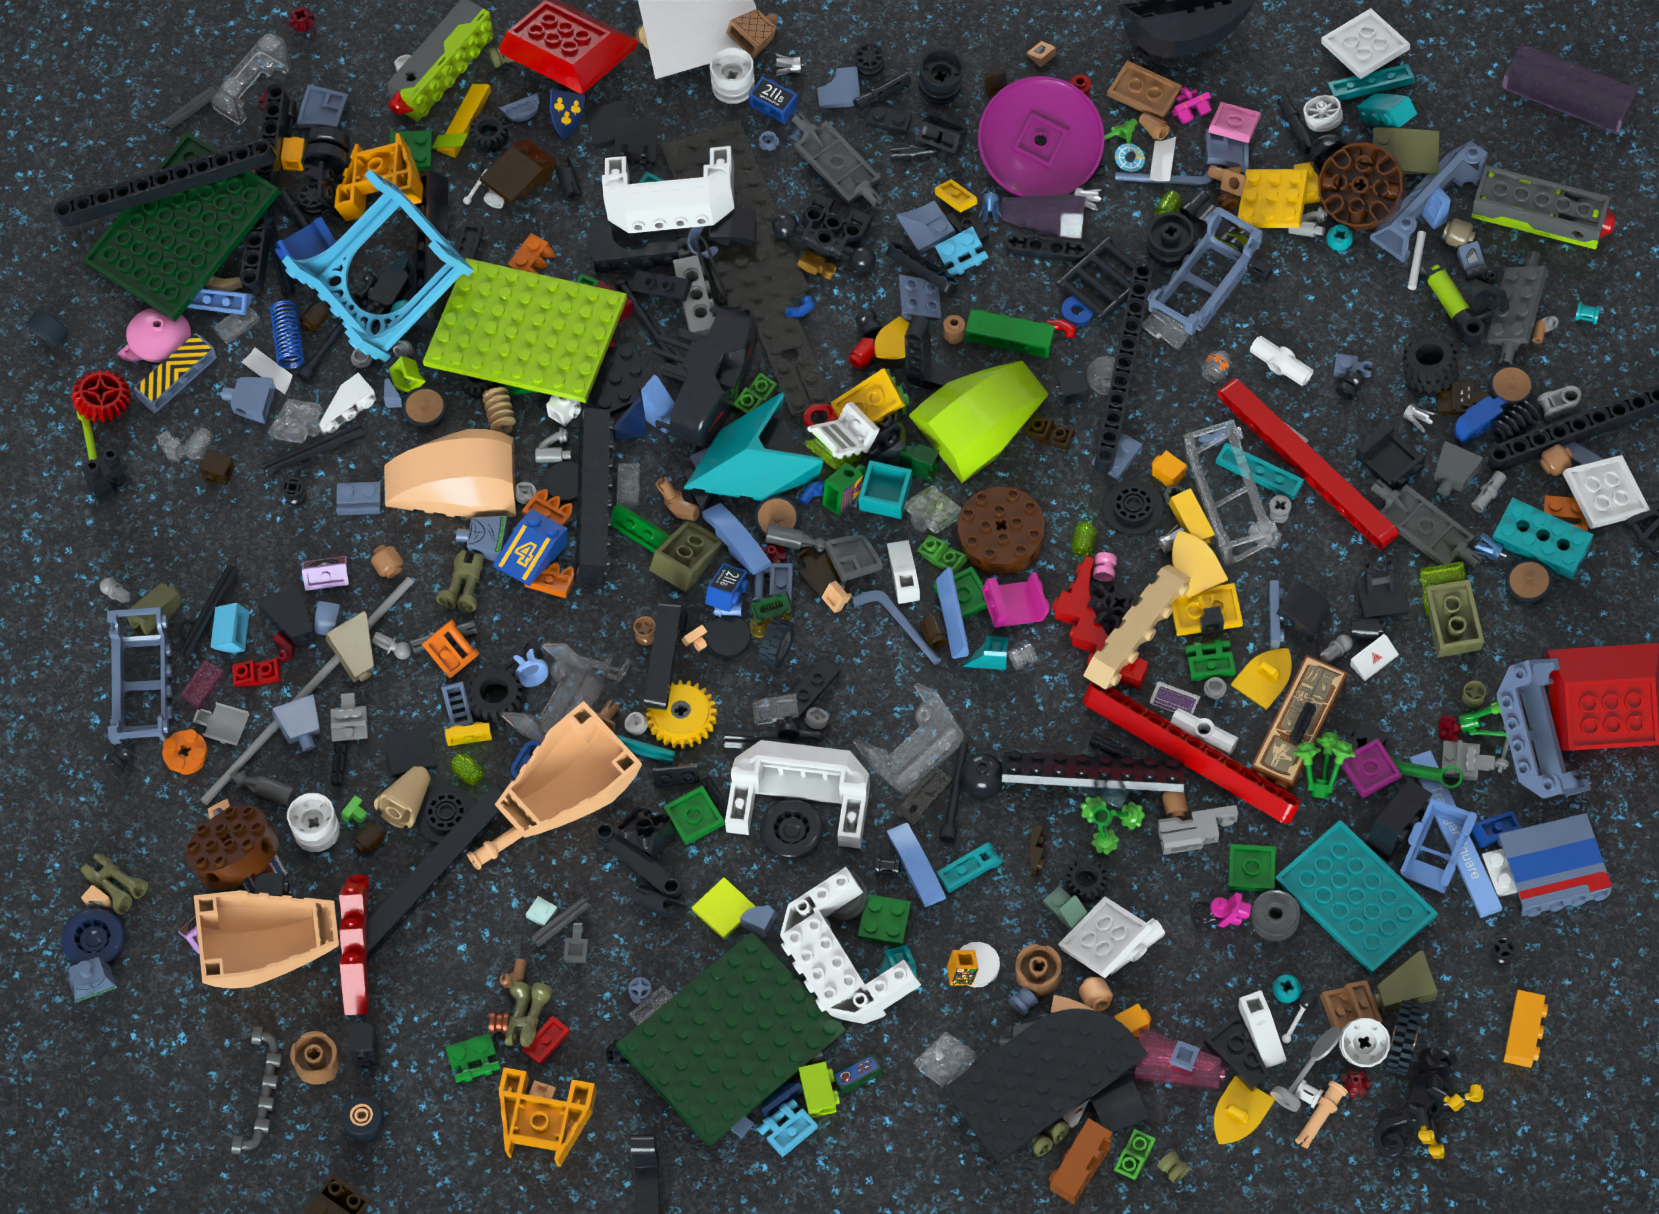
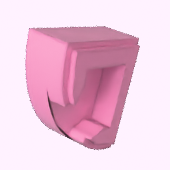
M126 345L118 352V356L126 361L135 362L143 360L139 359L131 351L129 345Z

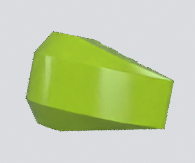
M1023 361L1012 362L948 382L910 413L909 417L934 449L939 450V455L959 481L964 483L997 459L1048 397L1049 393Z

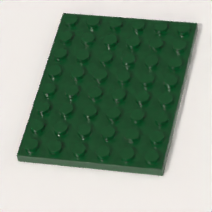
M187 132L155 171L219 151ZM248 171L123 210L82 261L176 322L281 191L252 171Z
M751 932L617 1042L615 1047L699 1137L711 1147L799 1072V1067L808 1065L814 1057L840 1038L846 1029L826 1010L821 1011L815 1001L816 998Z

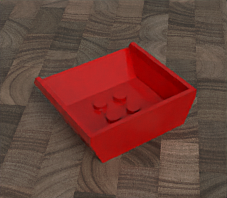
M544 0L506 32L499 46V53L583 94L637 48L639 40L559 0Z
M1659 643L1546 651V659L1558 658L1560 666L1559 670H1553L1549 675V679H1553L1554 683L1548 685V696L1561 751L1659 745Z

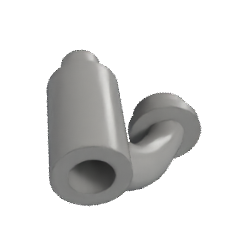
M1319 207L1318 211L1303 214L1301 227L1289 228V233L1315 237L1316 234L1324 235L1325 227L1318 226L1316 222L1310 221L1317 219L1318 223L1325 222L1328 212L1323 207Z
M560 427L559 432L547 437L539 444L535 452L536 463L563 462V459H571V450L563 451L562 447L549 448L550 445L560 440V444L568 441L567 429Z

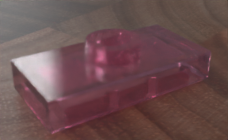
M204 660L180 694L181 699L200 708L223 676V670Z

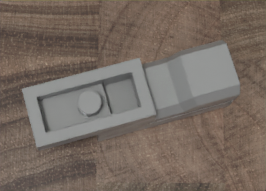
M1233 805L1191 812V820L1182 821L1178 817L1158 820V833L1160 841H1162L1163 855L1202 849L1205 844L1218 842V825L1230 826L1237 822V806Z

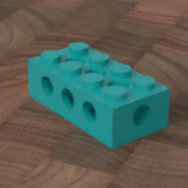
M1512 497L1493 534V541L1504 545V549L1523 558L1538 560L1544 563L1551 571L1573 580L1592 544L1593 534ZM1524 527L1527 531L1521 532L1518 528ZM1546 537L1548 540L1540 541L1538 538ZM1565 546L1568 549L1563 551L1560 550L1558 547Z

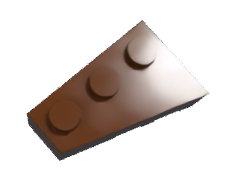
M1088 1118L1082 1130L1077 1134L1072 1147L1064 1154L1059 1169L1056 1168L1049 1178V1181H1051L1050 1190L1075 1204L1110 1151L1112 1132Z

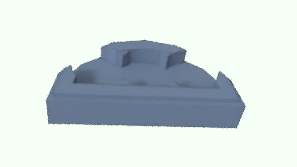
M538 93L500 107L501 114L510 121L516 122L532 118L540 106Z

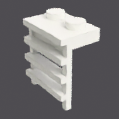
M853 402L846 403L838 420L812 425L807 430L812 432L833 453L834 457L842 459L843 455L851 457L852 453L859 455L861 451L868 453L880 429Z

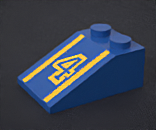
M531 509L514 529L495 560L493 567L530 586L567 546L568 528Z

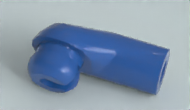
M810 295L805 296L801 300L803 305L788 307L786 309V316L794 318L806 315L815 306L813 297Z
M819 481L808 484L798 500L802 504L808 505L812 497L823 496L825 482Z

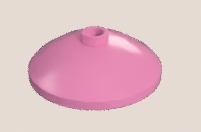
M154 308L143 310L134 316L126 331L127 343L131 351L139 358L150 362L165 361L171 352L176 351L183 344L185 339L191 337L190 325L182 314L174 322Z

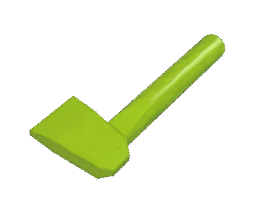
M77 411V417L82 421L89 460H95L97 452L90 421L92 418L86 420L84 415L80 416Z

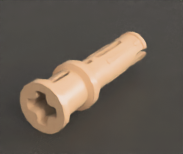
M513 826L491 842H483V846L474 852H468L467 856L473 866L480 870L482 868L481 865L490 859H496L500 851L523 836Z
M1329 1082L1328 1090L1323 1097L1318 1099L1317 1104L1319 1106L1295 1139L1298 1144L1303 1142L1302 1147L1309 1148L1310 1143L1329 1114L1336 1112L1337 1104L1343 1096L1347 1095L1348 1091L1337 1082Z

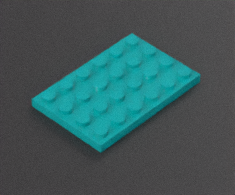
M1341 820L1275 877V882L1296 899L1297 903L1371 974L1375 973L1438 915L1419 894Z

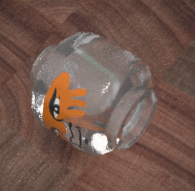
M1220 350L1209 352L1200 367L1202 376L1207 381L1216 383L1224 381L1233 365L1229 354Z

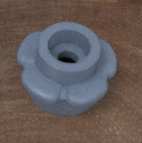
M766 131L759 137V147L762 150L773 151L779 144V139L775 133Z

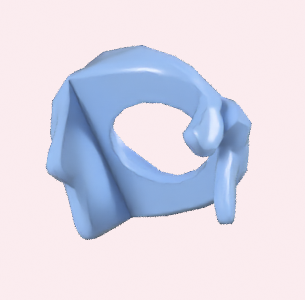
M530 649L526 655L527 661H524L519 655L514 656V659L520 664L515 671V676H518L520 683L524 687H534L543 683L549 674L547 663L542 659L535 658L533 649Z

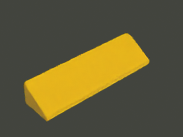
M471 85L445 135L469 134L470 123H474L473 119L475 117L478 118L491 94L490 85ZM461 147L437 148V152L456 158Z

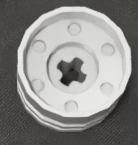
M728 47L719 50L713 55L710 61L712 91L715 97L728 104H737L747 100L750 92L755 87L754 65L751 55L737 47Z
M306 793L297 797L288 808L287 820L296 843L302 849L309 852H321L335 844L340 834V825L333 805L326 796L318 793Z
M1357 1018L1350 1021L1342 1029L1339 1048L1343 1057L1350 1063L1359 1067H1372L1381 1063L1387 1057L1390 1050V1036L1387 1029L1380 1022L1371 1018ZM1367 1036L1369 1046H1363L1361 1049L1358 1039Z

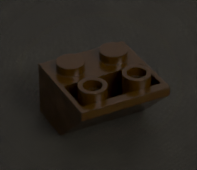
M333 1174L307 1206L305 1212L306 1214H365L371 1199Z

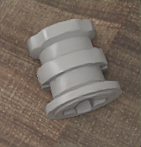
M1277 495L1269 503L1270 518L1275 523H1283L1288 519L1291 501L1286 496Z

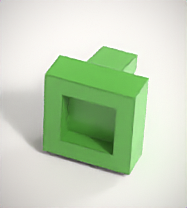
M355 795L341 812V819L347 824L352 819L362 824L367 818V812L361 808L362 800Z

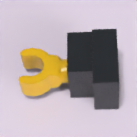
M1210 594V602L1208 603L1203 602L1202 596H1199V606L1203 609V617H1200L1201 634L1219 632L1224 629V619L1220 606L1213 607L1214 596Z

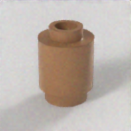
M950 315L944 320L945 340L950 344H958L964 339L965 322L962 317Z
M1163 791L1162 799L1167 818L1178 817L1180 820L1184 819L1185 815L1189 813L1185 793Z

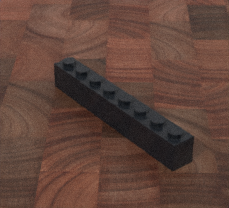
M429 169L419 175L423 184L422 203L415 204V206L447 240L448 178ZM415 222L413 297L446 264L428 246L432 240ZM446 291L414 325L431 333L436 331L446 307Z

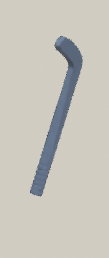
M1208 170L1204 176L1171 175L1170 181L1151 180L1150 174L1115 173V180L1194 186H1207L1214 179L1208 177Z
M869 591L853 597L854 606L879 601L934 665L941 661L940 657L883 591Z

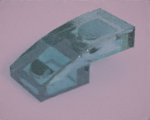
M1081 787L1079 794L1090 798L1099 796L1102 801L1121 809L1130 789Z

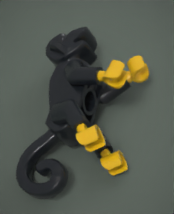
M1436 1047L1426 1048L1420 1053L1418 1060L1424 1072L1414 1082L1409 1102L1403 1110V1115L1385 1120L1374 1132L1373 1143L1381 1155L1386 1158L1395 1159L1404 1154L1406 1142L1400 1135L1395 1133L1388 1135V1141L1391 1144H1396L1393 1149L1384 1146L1383 1138L1388 1131L1409 1124L1412 1129L1420 1130L1418 1137L1423 1144H1431L1428 1147V1151L1434 1159L1444 1158V1146L1437 1145L1439 1143L1437 1124L1433 1118L1442 1106L1451 1107L1454 1111H1458L1467 1103V1100L1480 1102L1483 1099L1484 1092L1481 1086L1476 1084L1470 1086V1093L1463 1091L1452 1094L1449 1091L1442 1077L1453 1072L1450 1067L1457 1061V1056L1453 1051H1438Z

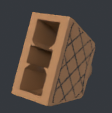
M755 9L730 20L726 33L754 59L773 40L776 32L775 25L778 23V19L773 13L764 16L759 10Z

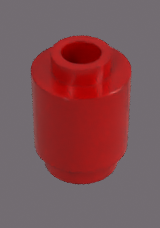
M1085 75L1074 76L1070 83L1090 98V79Z
M864 337L851 350L848 361L855 368L861 369L866 367L876 356L874 349L875 340Z

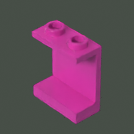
M1036 572L1030 575L1027 582L998 585L996 578H988L981 589L994 628L1040 622L1045 619L1050 610L1049 601L1045 599L1043 593V584L1038 579Z

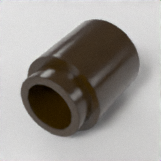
M321 301L312 303L299 318L301 328L306 332H316L329 317V308Z
M935 614L924 616L920 626L927 644L931 648L942 647L947 643L948 636L941 617Z
M374 821L372 824L366 825L353 837L355 841L353 846L361 854L363 852L369 854L384 840L383 837L387 833L378 822Z

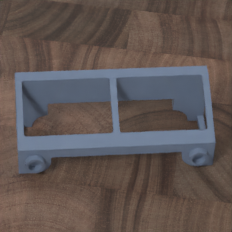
M1472 141L1451 150L1439 162V172L1437 174H1428L1403 200L1400 210L1389 222L1377 227L1370 235V239L1404 263L1411 254V251L1408 249L1410 235L1415 231L1417 227L1416 220L1423 213L1431 193L1438 186L1444 191L1452 182H1455L1460 187L1465 182H1473L1477 186L1484 171L1488 152ZM1480 162L1479 170L1477 171L1467 163L1476 164Z

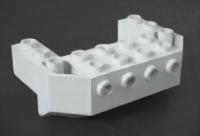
M731 146L710 148V165H704V177L630 184L626 156L605 158V175H602V184L608 221L628 233L716 224L734 209V162Z
M760 740L735 758L731 769L732 783L725 818L726 832L749 835L755 794L842 804L837 834L838 846L861 849L870 791V776L851 751Z
M845 867L788 904L780 934L784 941L781 946L788 956L792 954L795 961L792 964L799 974L803 973L807 980L804 983L810 993L815 992L818 996V999L815 1001L822 1012L826 1010L834 1018L866 1024L886 1015L885 1008L912 992L921 984L905 960H902L867 984L859 976L830 929L831 924L826 916L863 893L852 873Z

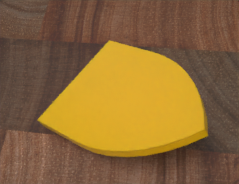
M901 316L879 331L874 345L877 358H905L904 336L910 323Z
M1178 531L1172 548V563L1174 568L1191 577L1188 583L1190 588L1186 594L1187 597H1193L1228 581L1211 548L1196 536Z
M1289 648L1274 649L1256 656L1245 666L1231 683V686L1268 710L1289 681L1292 668Z
M1235 1075L1221 1096L1215 1110L1214 1131L1218 1144L1232 1143L1252 1133L1259 1126L1275 1099L1258 1088L1251 1091Z

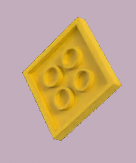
M1246 169V182L1241 196L1238 218L1256 228H1300L1309 180L1308 169Z

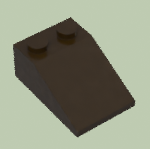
M525 138L511 146L480 177L479 181L511 204L551 181L557 161Z

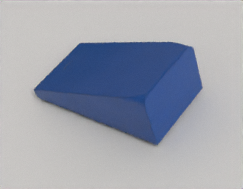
M1513 811L1476 822L1471 835L1478 848L1482 849L1497 843L1499 834L1522 829Z

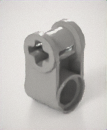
M1571 385L1540 395L1537 401L1543 407L1545 419L1553 420L1559 416L1577 411L1580 406L1581 391L1576 386ZM1571 397V398H1573V399H1575V400H1574V401H1569V400H1567L1566 398Z

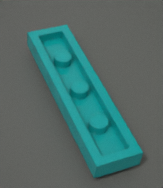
M1404 64L1374 71L1362 79L1353 76L1328 82V90L1331 96L1338 98L1339 101L1414 84L1415 77L1409 65Z
M1225 443L1216 458L1215 464L1286 496L1293 501L1304 483V479L1228 443Z

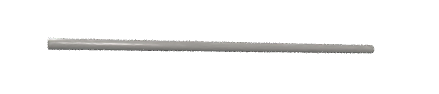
M406 577L367 619L369 630L414 583L411 578ZM336 655L326 663L292 701L309 696L339 664L340 661ZM275 719L200 799L205 805H208L232 779L230 774H236L279 728Z

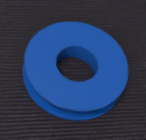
M1074 296L1067 298L1063 302L1061 309L1062 318L1075 326L1086 325L1093 317V312ZM1079 307L1083 310V313L1076 315L1071 310Z

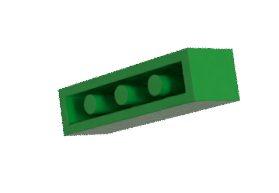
M971 309L965 329V342L1049 358L1055 337V326L1049 323L1033 322L1026 318H1013L1006 314L988 313L982 309Z

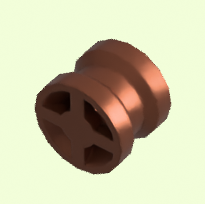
M491 1011L489 1020L490 1034L502 1032L506 1035L511 1016L510 1012L499 1014L497 1011Z

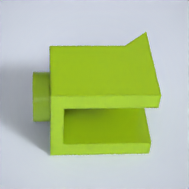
M401 356L389 368L395 389L410 393L426 382L419 373L416 360Z

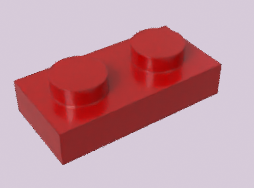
M551 1016L536 1033L530 1047H523L522 1052L541 1066L569 1035L570 1029L554 1016Z

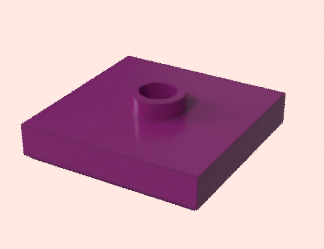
M1378 738L1355 750V757L1350 756L1344 759L1343 765H1341L1362 799L1402 777L1399 769Z

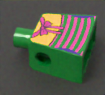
M845 463L825 480L822 505L840 516L860 494L863 477L867 471L866 468L861 464L853 467Z

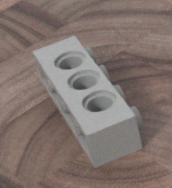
M698 255L673 260L676 277L696 280L692 282L686 302L682 301L688 330L706 337L716 317H713L709 311L714 306L713 298H708L707 293H711L708 280L704 281L703 275H706L703 265L700 263Z

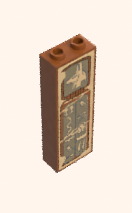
M1308 655L1305 656L1253 761L1252 771L1292 793L1305 766L1302 758L1293 755V752L1298 750L1299 745L1289 740L1294 725L1305 703L1315 704L1316 711L1301 743H1314L1315 746L1316 738L1320 736L1343 689L1347 672Z

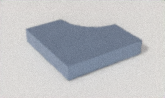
M857 67L836 68V75L833 80L826 86L817 88L819 109L854 106L853 99L860 97Z

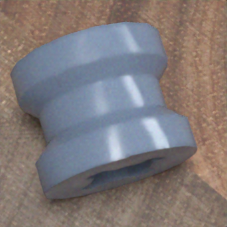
M642 977L635 978L630 982L628 989L632 1002L637 1005L647 1004L653 995L650 982Z
M1021 987L1019 993L1009 999L1015 1010L1023 1016L1029 1013L1030 1007H1035L1038 1004L1035 995L1026 987Z

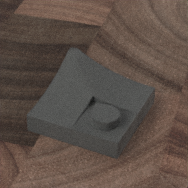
M864 535L846 536L825 542L824 546L841 582L882 570L883 564Z

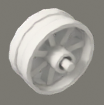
M1317 96L1310 99L1303 108L1306 125L1313 131H1330L1340 125L1343 120L1341 103L1334 96Z

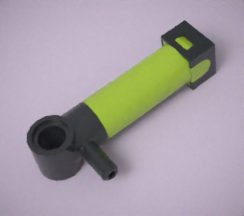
M1440 256L1421 264L1419 273L1421 279L1426 286L1430 285L1461 333L1462 342L1467 346L1478 345L1482 341L1484 332L1482 321L1493 316L1492 310L1487 309L1478 315H1474L1446 272L1447 266Z

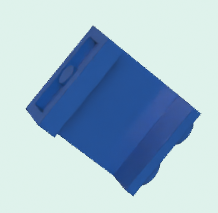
M319 217L312 224L282 241H277L275 251L281 260L287 255L295 260H304L319 255L334 245L336 241L322 217Z

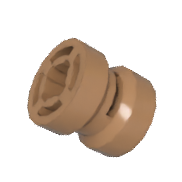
M642 616L634 623L635 638L641 645L653 644L656 624L652 618Z

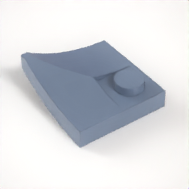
M308 84L296 124L297 128L331 127L338 129L348 101V94Z
M1206 128L1207 164L1222 165L1230 168L1239 166L1241 167V172L1245 173L1249 164L1248 143L1209 133V129Z
M935 201L896 215L919 255L956 235L955 229Z

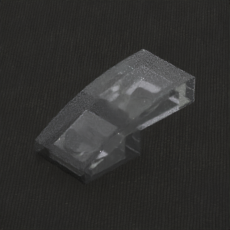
M1157 310L1151 312L1142 324V327L1157 339L1162 337L1177 350L1190 335L1185 332V326Z
M796 694L775 696L752 702L755 725L777 723L778 719H784L785 717H799Z

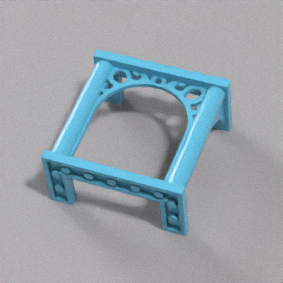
M370 169L364 176L377 190L383 193L382 196L334 245L324 252L304 260H295L287 255L282 262L287 267L285 271L292 278H297L301 283H306L312 289H316L319 292L317 296L324 303L328 302L331 305L330 311L338 318L341 317L344 320L342 324L347 328L345 334L350 338L348 342L356 350L360 349L364 354H369L375 360L379 358L386 362L391 357L388 353L389 349L462 274L469 276L474 270L398 186ZM401 206L432 240L428 246L446 264L405 306L388 314H371L362 310L350 295L347 281L349 266L357 250ZM342 265V271H337L336 269H340V266ZM332 277H341L342 281L339 285L330 286L329 281ZM343 290L344 294L340 297L341 295L335 292ZM365 317L368 319L367 324L362 321ZM388 319L392 320L390 323L386 324V321ZM376 320H379L380 330L377 334H373L372 325Z

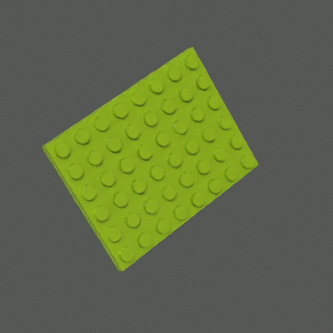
M466 258L465 261L474 271L469 276L462 274L456 280L423 359L424 366L586 403L627 301V294Z

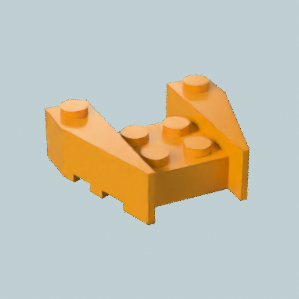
M399 133L396 134L395 143L363 151L359 144H355L350 156L352 160L349 167L345 168L342 174L344 179L342 184H338L335 194L334 207L345 221L360 218L365 213L367 194L379 191L364 176L370 169L398 186L413 204L422 203L423 184L410 147Z
M503 1068L499 1086V1097L507 1156L512 1158L515 1144L556 1151L554 1158L556 1165L561 1167L592 1115L597 1094L595 1084L572 1080L568 1099L565 1102L526 1095L529 1083L527 1072Z

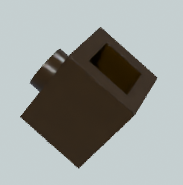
M208 450L205 457H202L199 462V469L205 481L227 486L235 469L231 457Z

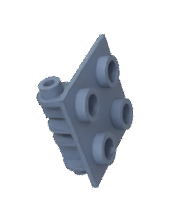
M899 275L901 316L904 317V320L909 321L914 315L941 319L939 288L923 278Z

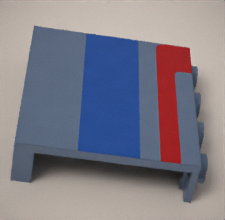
M1587 813L1499 834L1497 845L1499 849L1503 848L1522 904L1521 917L1527 915L1534 917L1547 910L1551 912L1559 911L1568 905L1580 906L1586 901L1593 899L1601 901L1610 895L1612 885Z

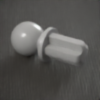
M104 578L101 581L100 590L108 595L109 598L116 599L122 604L130 601L131 594L123 589V586L113 578Z
M379 632L375 633L372 643L387 650L388 654L392 650L399 659H407L411 655V647L408 643H396L395 637L392 639Z
M1343 634L1338 636L1335 641L1330 642L1329 647L1320 654L1322 661L1328 663L1336 657H1342L1344 652L1349 651L1353 646L1351 637Z

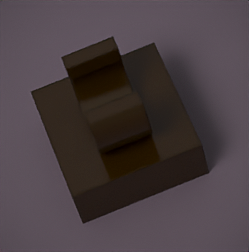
M1004 69L983 74L988 96L997 94L1007 86Z

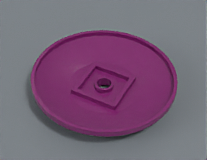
M1034 76L1023 78L1007 85L991 99L980 120L978 148L986 170L1002 188L1016 196L1029 200H1054L1075 192L1076 188H1081L1094 174L1103 154L1104 127L1097 108L1079 88L1058 78ZM1037 136H1043L1047 142L1043 146H1038L1034 139Z

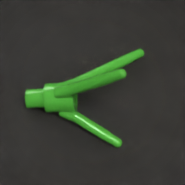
M1132 118L1124 122L1123 125L1112 127L1111 130L1113 132L1104 135V140L1119 135L1121 138L1126 139V144H1131L1132 132L1138 124L1136 119Z

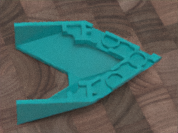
M782 392L721 429L684 486V489L692 490L696 488L705 490L707 493L739 498L740 496L753 497V500L762 501L770 496L781 494L818 479L824 461L820 457L765 449L758 437L771 417L780 412L785 396Z

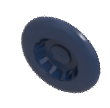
M101 908L86 909L74 915L67 922L62 933V948L68 959L75 964L96 957H100L104 962L109 963L119 954L123 947L125 930L120 919L112 912Z

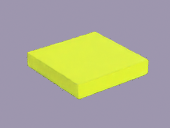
M722 878L692 907V911L725 940L741 924L740 917L743 913L756 906L726 878Z

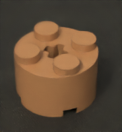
M1032 944L1022 949L1018 954L1015 964V978L1019 988L1026 987L1036 998L1049 995L1055 991L1061 982L1062 966L1060 956L1052 947L1047 945Z
M318 1031L307 1032L300 1036L301 1038L293 1044L290 1053L297 1075L303 1082L309 1084H323L333 1080L340 1067V1055L333 1040L323 1032Z

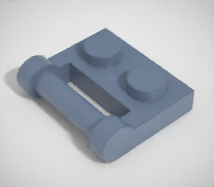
M771 563L772 566L755 574V595L752 601L763 597L764 574L770 573V595L788 591L792 604L793 563Z

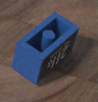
M761 77L749 94V103L751 107L785 124L798 107V96L793 90L783 88L774 80Z
M723 563L707 587L705 604L730 612L734 605H738L741 594L747 591L749 581L746 580L748 571Z

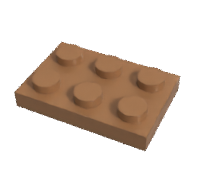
M1127 60L1107 91V96L1143 113L1147 112L1164 120L1177 100L1176 97L1180 95L1183 86Z

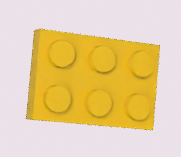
M885 368L831 402L838 418L846 403L853 402L875 425L881 422L885 416L891 415L905 406L901 395Z
M1235 583L1215 586L1190 598L1185 595L1175 599L1171 606L1173 607L1172 616L1176 635L1183 636L1201 633L1200 617H1203V609L1199 606V596H1202L1203 602L1208 603L1210 602V594L1214 596L1213 607L1220 606L1224 619V629L1242 627L1243 621Z

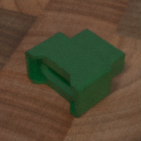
M920 443L917 448L906 445L899 452V466L911 469L912 476L933 483L939 469V464L935 462L939 450Z
M788 591L753 600L751 603V609L756 622L790 613L793 608Z

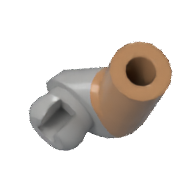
M1548 316L1537 321L1532 341L1542 343L1544 334L1553 330L1558 325V319L1555 316Z

